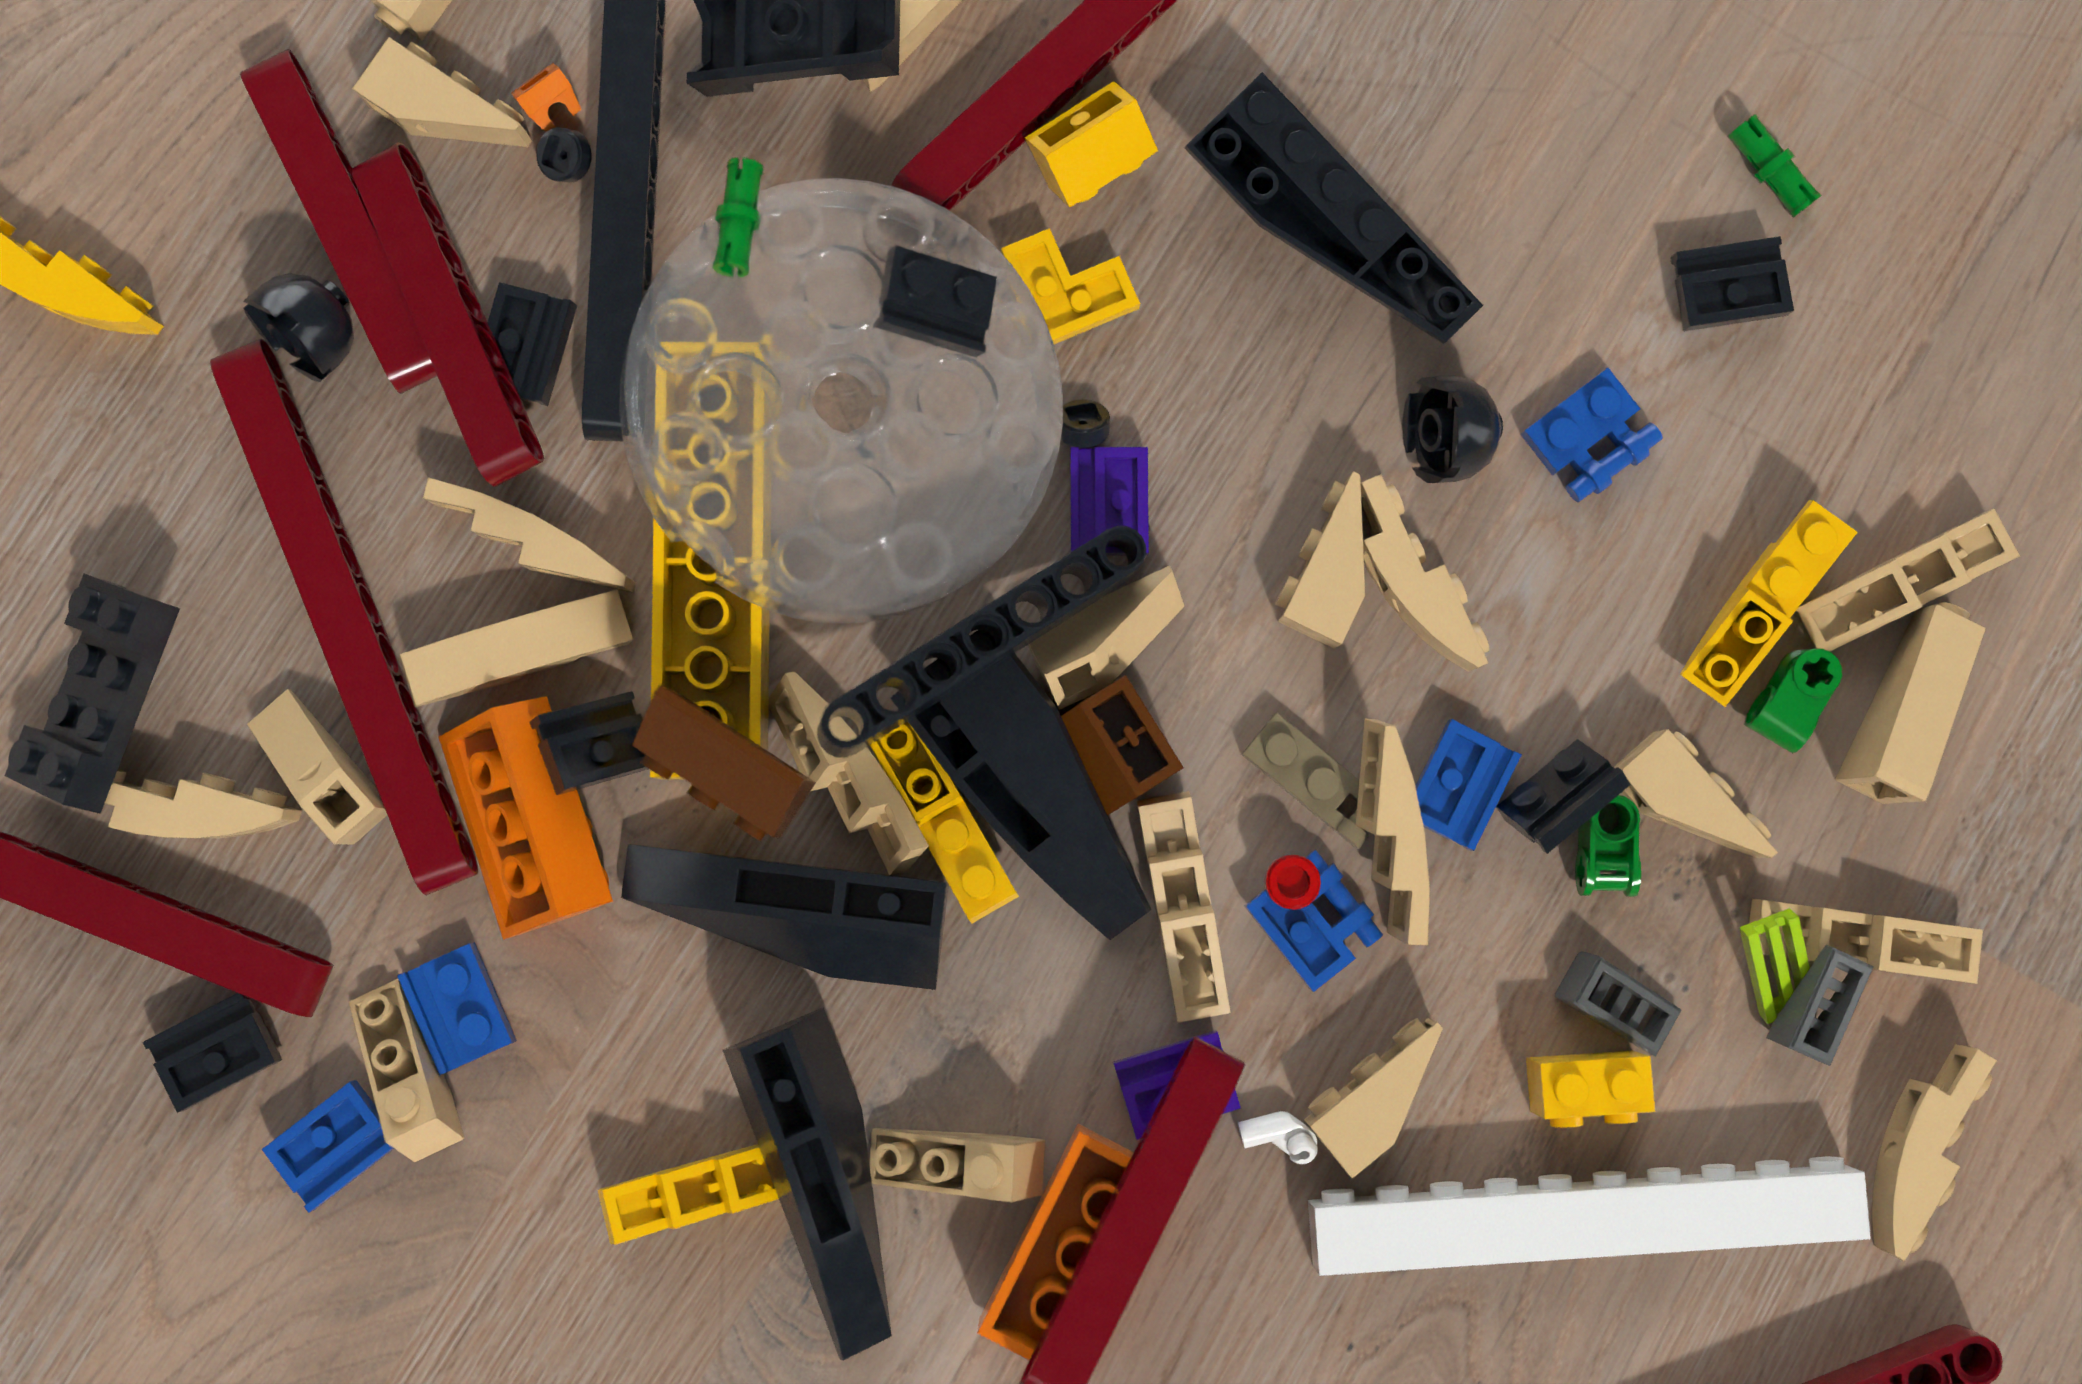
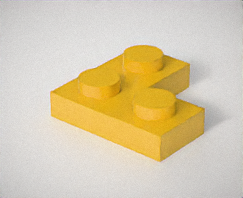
M1050 228L1001 248L1002 257L1042 349L1140 308L1139 299L1120 256L1070 276Z

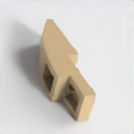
M1381 474L1361 482L1362 511L1373 534L1372 537L1363 540L1364 565L1384 598L1400 618L1424 642L1449 661L1467 672L1488 664L1484 653L1489 652V644L1481 626L1477 622L1471 624L1463 607V604L1467 603L1468 599L1460 578L1455 573L1449 575L1445 564L1424 572L1421 565L1426 562L1423 546L1415 533L1408 535L1400 518V515L1405 512L1404 505L1393 484L1386 486Z
M118 769L105 804L114 806L108 825L109 828L166 838L246 836L273 830L299 821L302 810L285 806L286 795L261 788H254L252 796L233 791L236 781L209 773H202L200 781L180 779L178 787L151 779H144L143 785L139 786L125 782L124 779L127 772Z
M1955 1044L1932 1084L1909 1079L1886 1129L1877 1161L1873 1187L1872 1224L1874 1246L1904 1262L1909 1253H1914L1921 1247L1927 1236L1928 1228L1926 1225L1937 1206L1943 1205L1954 1191V1177L1960 1166L1944 1157L1942 1153L1945 1148L1952 1146L1959 1139L1964 1129V1121L1962 1119L1973 1101L1980 1099L1986 1093L1991 1084L1992 1075L1990 1072L1997 1060L1983 1051Z

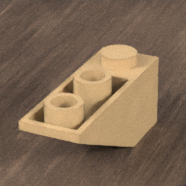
M388 37L352 88L368 107L410 135L528 147L532 142V139L521 125L524 120L521 114L499 99L496 100L494 105H491L479 97L480 88L461 73L454 70L449 77L435 68L438 61L413 42H410L407 48Z
M1354 471L1345 480L1344 484L1336 480L1334 481L1321 507L1322 510L1329 513L1321 532L1314 528L1311 529L1298 557L1306 560L1298 580L1291 576L1287 578L1275 605L1283 608L1278 622L1333 649L1342 645L1365 597L1360 474Z
M1170 566L1107 594L1028 644L1038 670L1059 710L1109 686L1185 607Z
M291 689L283 692L247 724L297 803L333 844L354 845L387 816L377 788Z
M1669 729L1655 731L1614 766L1615 769L1618 767L1623 770L1631 785L1623 793L1634 802L1641 814L1754 858H1773L1778 853L1768 842L1771 834L1767 827L1753 814L1747 813L1744 815L1731 800L1735 796L1732 788L1718 774L1714 772L1708 774L1695 759L1699 755L1697 749L1681 733L1676 731L1672 734Z
M399 979L393 980L349 1001L385 1142L412 1161L417 1162L465 1139L451 1090L444 1075H439Z
M1418 1018L1410 1021L1392 1037L1396 1045L1381 1057L1376 1053H1372L1364 1058L1351 1070L1350 1073L1354 1077L1352 1081L1338 1092L1334 1087L1327 1089L1308 1106L1312 1113L1304 1121L1351 1178H1354L1395 1144L1443 1030L1438 1022L1429 1018L1423 1023Z
M873 1128L870 1150L872 1184L1004 1202L1024 1200L1040 1196L1043 1193L1045 1140L1000 1134Z

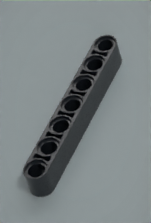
M1115 526L1107 529L832 701L825 708L817 727V739L821 748L827 754L837 758H847L857 754L1126 583L1142 565L1146 556V544L1143 537L1135 529L1128 526ZM1117 547L1121 549L1127 556L1128 565L1117 566L1107 558L1105 548ZM1073 574L1083 582L1084 593L1072 594L1068 592L1061 583V575ZM1029 602L1034 604L1039 610L1040 621L1028 623L1022 620L1017 614L1016 603ZM975 630L989 632L994 637L996 649L990 652L978 650L970 640V632ZM930 658L943 660L949 666L951 678L945 681H936L930 678L925 672L924 661ZM884 687H893L899 690L905 699V706L897 711L884 708L877 699V691ZM838 716L851 718L857 724L859 735L852 740L838 739L831 733L829 722Z

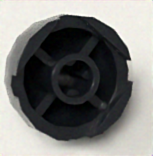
M293 273L279 275L262 284L243 301L247 303L244 307L245 314L263 339L276 352L282 347L292 356L300 358L290 363V365L311 380L321 382L340 365L350 352L354 340L352 319L345 309L350 303L346 295L331 281L326 280L321 284L310 276Z
M1436 376L1421 378L1417 382L1422 385L1419 392L1409 393L1405 401L1402 419L1406 453H1412L1416 449L1417 461L1421 466L1412 467V469L1426 483L1457 482L1471 478L1491 462L1499 445L1503 432V420L1497 406L1484 387L1466 377Z

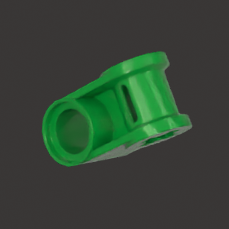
M1824 649L1794 650L1786 654L1780 661L1766 687L1752 703L1747 712L1744 725L1792 754L1797 752L1812 735L1817 726L1819 716L1840 684L1842 666L1838 658L1830 651ZM1804 664H1812L1810 672L1816 676L1815 682H1806L1808 674L1802 670Z
M1618 795L1610 802L1616 807L1619 814V821L1615 829L1608 833L1602 830L1598 821L1599 812L1578 828L1575 880L1580 896H1589L1592 894V891H1623L1626 897L1638 895L1641 885V861L1639 856L1640 815L1634 802L1625 796ZM1601 870H1616L1615 874H1599Z

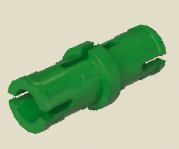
M1756 114L1727 136L1757 171L1754 175L1756 180L1760 184L1764 181L1790 212L1792 218L1822 196L1792 161L1795 157L1789 148L1785 151L1782 149Z
M736 157L729 159L727 162L728 172L723 204L716 208L715 221H718L720 228L712 268L721 275L734 277V268L736 267L738 268L737 276L740 278L749 274L753 232L760 228L761 214L757 210L764 167L760 162L743 158L742 169H740V160Z

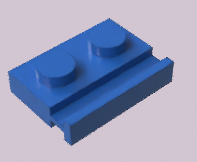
M1453 719L1448 720L1415 785L1423 826L1470 851H1474L1522 754L1500 745L1499 742Z
M475 943L464 945L417 968L397 975L439 1075L517 1041Z
M353 1080L270 1142L262 1151L293 1193L297 1192L306 1204L304 1206L305 1209L310 1213L395 1148L385 1142L376 1105L358 1081Z

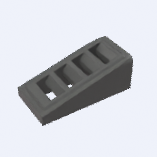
M1825 945L1775 1019L1767 1039L1830 1066L1874 966L1836 948ZM1835 968L1848 973L1842 982L1832 978ZM1827 988L1835 991L1830 1000L1823 998ZM1817 1009H1822L1823 1011L1818 1018H1814Z
M1583 951L1577 954L1555 993V997L1653 1056L1658 1054L1681 1012L1680 1008L1600 956ZM1613 983L1616 984L1617 987L1611 995L1605 1008H1600V1005L1604 1000L1606 994L1608 993L1611 985ZM1634 995L1636 999L1622 1022L1619 1018L1631 996ZM1651 1005L1656 1009L1642 1034H1640L1636 1029Z

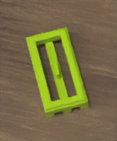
M1790 908L1739 927L1758 1012L1767 1024L1775 1021L1777 1013L1781 1012L1795 991L1792 988L1779 927L1782 926L1795 988L1798 987L1810 969L1800 919ZM1762 933L1766 934L1771 966L1774 970L1779 996L1775 998L1772 997L1759 935Z

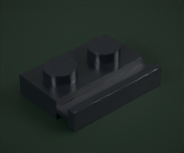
M1781 236L1678 251L1670 258L1672 265H1675L1677 279L1674 281L1683 332L1784 317L1794 311L1786 262L1785 259L1782 260L1780 252Z
M895 245L887 252L879 299L881 309L879 318L875 322V328L977 358L986 351L984 338L985 332L990 326L997 277Z
M499 282L487 323L520 399L548 406L577 305L570 299H559L551 297L549 294Z
M633 691L541 714L530 721L531 728H536L541 743L538 744L556 796L648 770L647 767L640 763L645 753L632 745L643 721L641 713L636 714L632 700L635 699Z
M1577 739L1566 749L1559 752L1553 760L1525 783L1519 785L1496 808L1508 824L1531 842H1536L1548 854L1631 784L1623 770L1618 767L1616 769L1612 767L1606 758Z
M236 993L143 1042L145 1049H150L156 1062L153 1065L177 1113L185 1111L282 1061L260 1013L255 1011L249 999L250 997Z

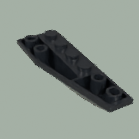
M1263 72L1185 146L1187 152L1259 227L1441 343H1446L1484 306Z
M977 630L970 635L972 644L978 650L990 652L996 649L994 637L989 632ZM1015 653L908 721L956 786L989 825L1047 885L1109 940L1113 939L1152 910L1057 707ZM936 659L924 668L926 674L936 681H945L951 678L949 666L943 660ZM900 691L890 698L898 709H902L905 706V699Z
M628 844L621 898L826 977L936 990L949 889L948 882Z
M820 1008L725 1048L722 1051L839 1359L844 1361L892 1337L863 1111L825 1010Z

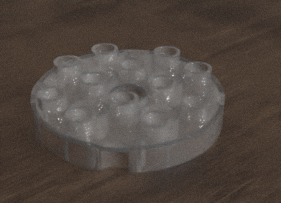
M843 178L808 179L785 183L759 191L757 204L759 216L756 230L753 232L748 276L739 278L737 276L738 268L736 267L734 268V277L724 276L713 270L712 266L715 260L720 228L718 221H715L716 214H714L689 234L667 258L650 284L643 299L625 350L620 379L622 436L631 471L640 494L650 512L670 541L684 540L699 557L716 570L715 583L738 597L776 613L816 622L859 623L878 621L907 614L947 596L989 569L1011 548L1026 529L1041 504L1053 475L1059 453L1063 425V392L1060 367L1052 337L1043 314L1029 288L1002 253L969 223L948 209L922 196L889 185ZM898 245L997 277L990 326L985 332L984 344H986V351L984 354L975 358L875 328L876 319L880 315L881 304H879L888 250ZM837 372L847 373L863 382L869 389L875 403V407L872 409L871 416L866 424L856 430H852L851 434L842 433L840 430L830 427L818 415L816 407L812 403V397L815 396L819 384L825 378L835 375Z

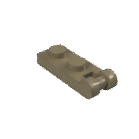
M1276 712L1241 755L1355 848L1360 849L1369 836L1366 830L1356 826L1357 810L1349 819L1336 810L1348 795L1358 802L1359 779Z

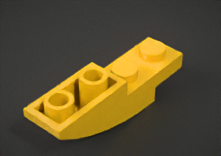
M0 216V285L52 313L99 329L129 334L158 335L164 326L148 315L153 305L127 286L121 292H118L106 283L112 274L84 254L79 261H76L60 250L55 256H52L30 239L23 246L11 237L16 228Z
M1809 500L1776 543L1771 542L1743 578L1698 643L1680 675L1726 707L1792 624L1791 616L1858 532L1814 500Z
M908 721L870 745L884 772L905 801L929 845L928 848L968 920L973 924L1019 897L955 783Z

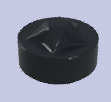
M557 127L548 130L541 137L537 146L536 157L540 170L547 178L558 182L573 183L582 179L588 172L591 165L592 152L590 144L583 134L573 129Z
M1087 399L1074 400L1064 404L1057 412V435L1061 441L1070 446L1079 448L1097 446L1109 436V411L1096 401Z

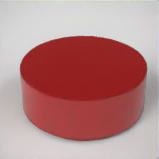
M1285 855L1277 858L1270 864L1265 873L1264 886L1267 895L1276 905L1294 910L1304 908L1315 900L1320 890L1321 879L1318 869L1309 859L1299 855Z

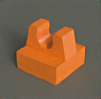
M554 63L511 92L523 111L545 132L556 128L548 116V109L553 103H563L573 116L582 110L571 87L572 85Z

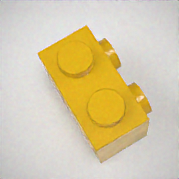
M1114 81L1025 137L1049 189L1069 208L1078 202L1091 199L1098 193L1100 188L1122 174L1135 171L1142 165L1145 159L1158 152L1137 100Z
M1629 1050L1526 1057L1530 1112L1543 1119H1550L1551 1127L1583 1126V1117L1604 1115V1122L1609 1124L1638 1122V1113L1655 1112L1651 1057L1649 1055Z

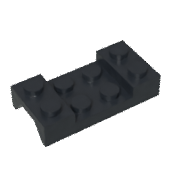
M693 0L702 19L701 62L687 72V84L706 97L754 92L755 83L842 74L849 81L899 75L900 0Z
M83 574L79 587L74 590L68 604L69 612L64 624L82 631L78 643L69 654L68 669L61 687L49 705L48 720L44 730L24 725L19 740L14 743L8 757L9 765L4 776L61 805L101 814L180 608L127 590L126 587Z

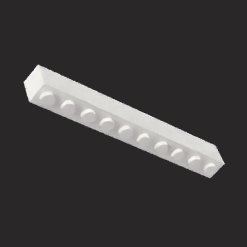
M1814 1157L1809 1159L1810 1167L1790 1168L1788 1161L1764 1160L1755 1162L1756 1170L1735 1172V1165L1707 1164L1701 1166V1174L1681 1175V1169L1658 1167L1647 1169L1646 1178L1627 1179L1626 1172L1600 1171L1593 1173V1181L1572 1182L1571 1175L1552 1174L1539 1176V1185L1518 1186L1517 1179L1493 1178L1484 1180L1485 1188L1464 1190L1462 1182L1446 1181L1431 1183L1430 1192L1409 1193V1187L1405 1185L1379 1186L1375 1188L1376 1195L1354 1197L1353 1189H1328L1321 1191L1322 1199L1308 1200L1312 1265L1319 1276L1871 1239L1865 1172L1845 1165L1844 1158Z

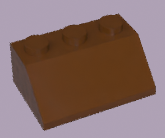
M661 684L652 697L632 744L645 753L640 761L641 764L666 780H669L673 772L692 784L686 792L687 794L714 811L719 803L723 804L738 814L733 824L759 841H762L766 833L773 838H780L816 784L815 781L682 694Z

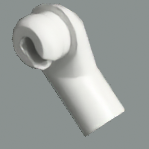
M1278 1111L1237 1122L1244 1149L1272 1142L1287 1153L1290 1159L1297 1164H1307L1315 1159L1317 1155V1138L1312 1129L1288 1112Z

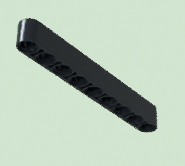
M604 0L582 402V430L585 440L641 442L643 437L666 13L665 0Z

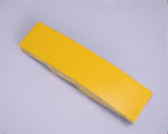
M758 1144L597 1190L610 1244L614 1245L667 1228L676 1229L724 1213L733 1214L779 1199Z

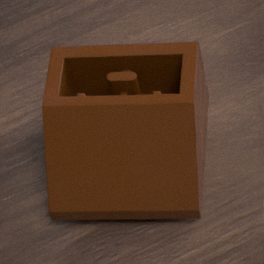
M1126 675L1061 716L1107 815L1184 768Z

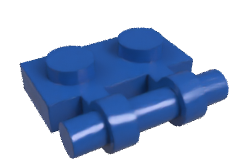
M1609 368L1605 369L1520 434L1552 476L1566 465L1570 464L1579 476L1566 485V490L1576 502L1582 501L1592 492L1600 494L1612 485L1611 478L1629 464L1637 466L1649 457V449L1663 439L1661 431L1651 422L1636 433L1631 431L1624 421L1641 408ZM1607 435L1616 448L1601 460L1596 461L1587 449Z
M1316 849L1305 857L1316 866L1320 874L1321 886L1315 900L1322 894L1328 898L1342 916L1335 924L1330 926L1313 903L1301 909L1282 908L1269 898L1266 890H1263L1244 905L1312 992H1315L1356 959L1343 942L1353 932L1366 948L1383 936V933L1371 919L1374 913L1364 901L1361 903L1356 901L1341 882L1343 874L1334 863L1328 865Z

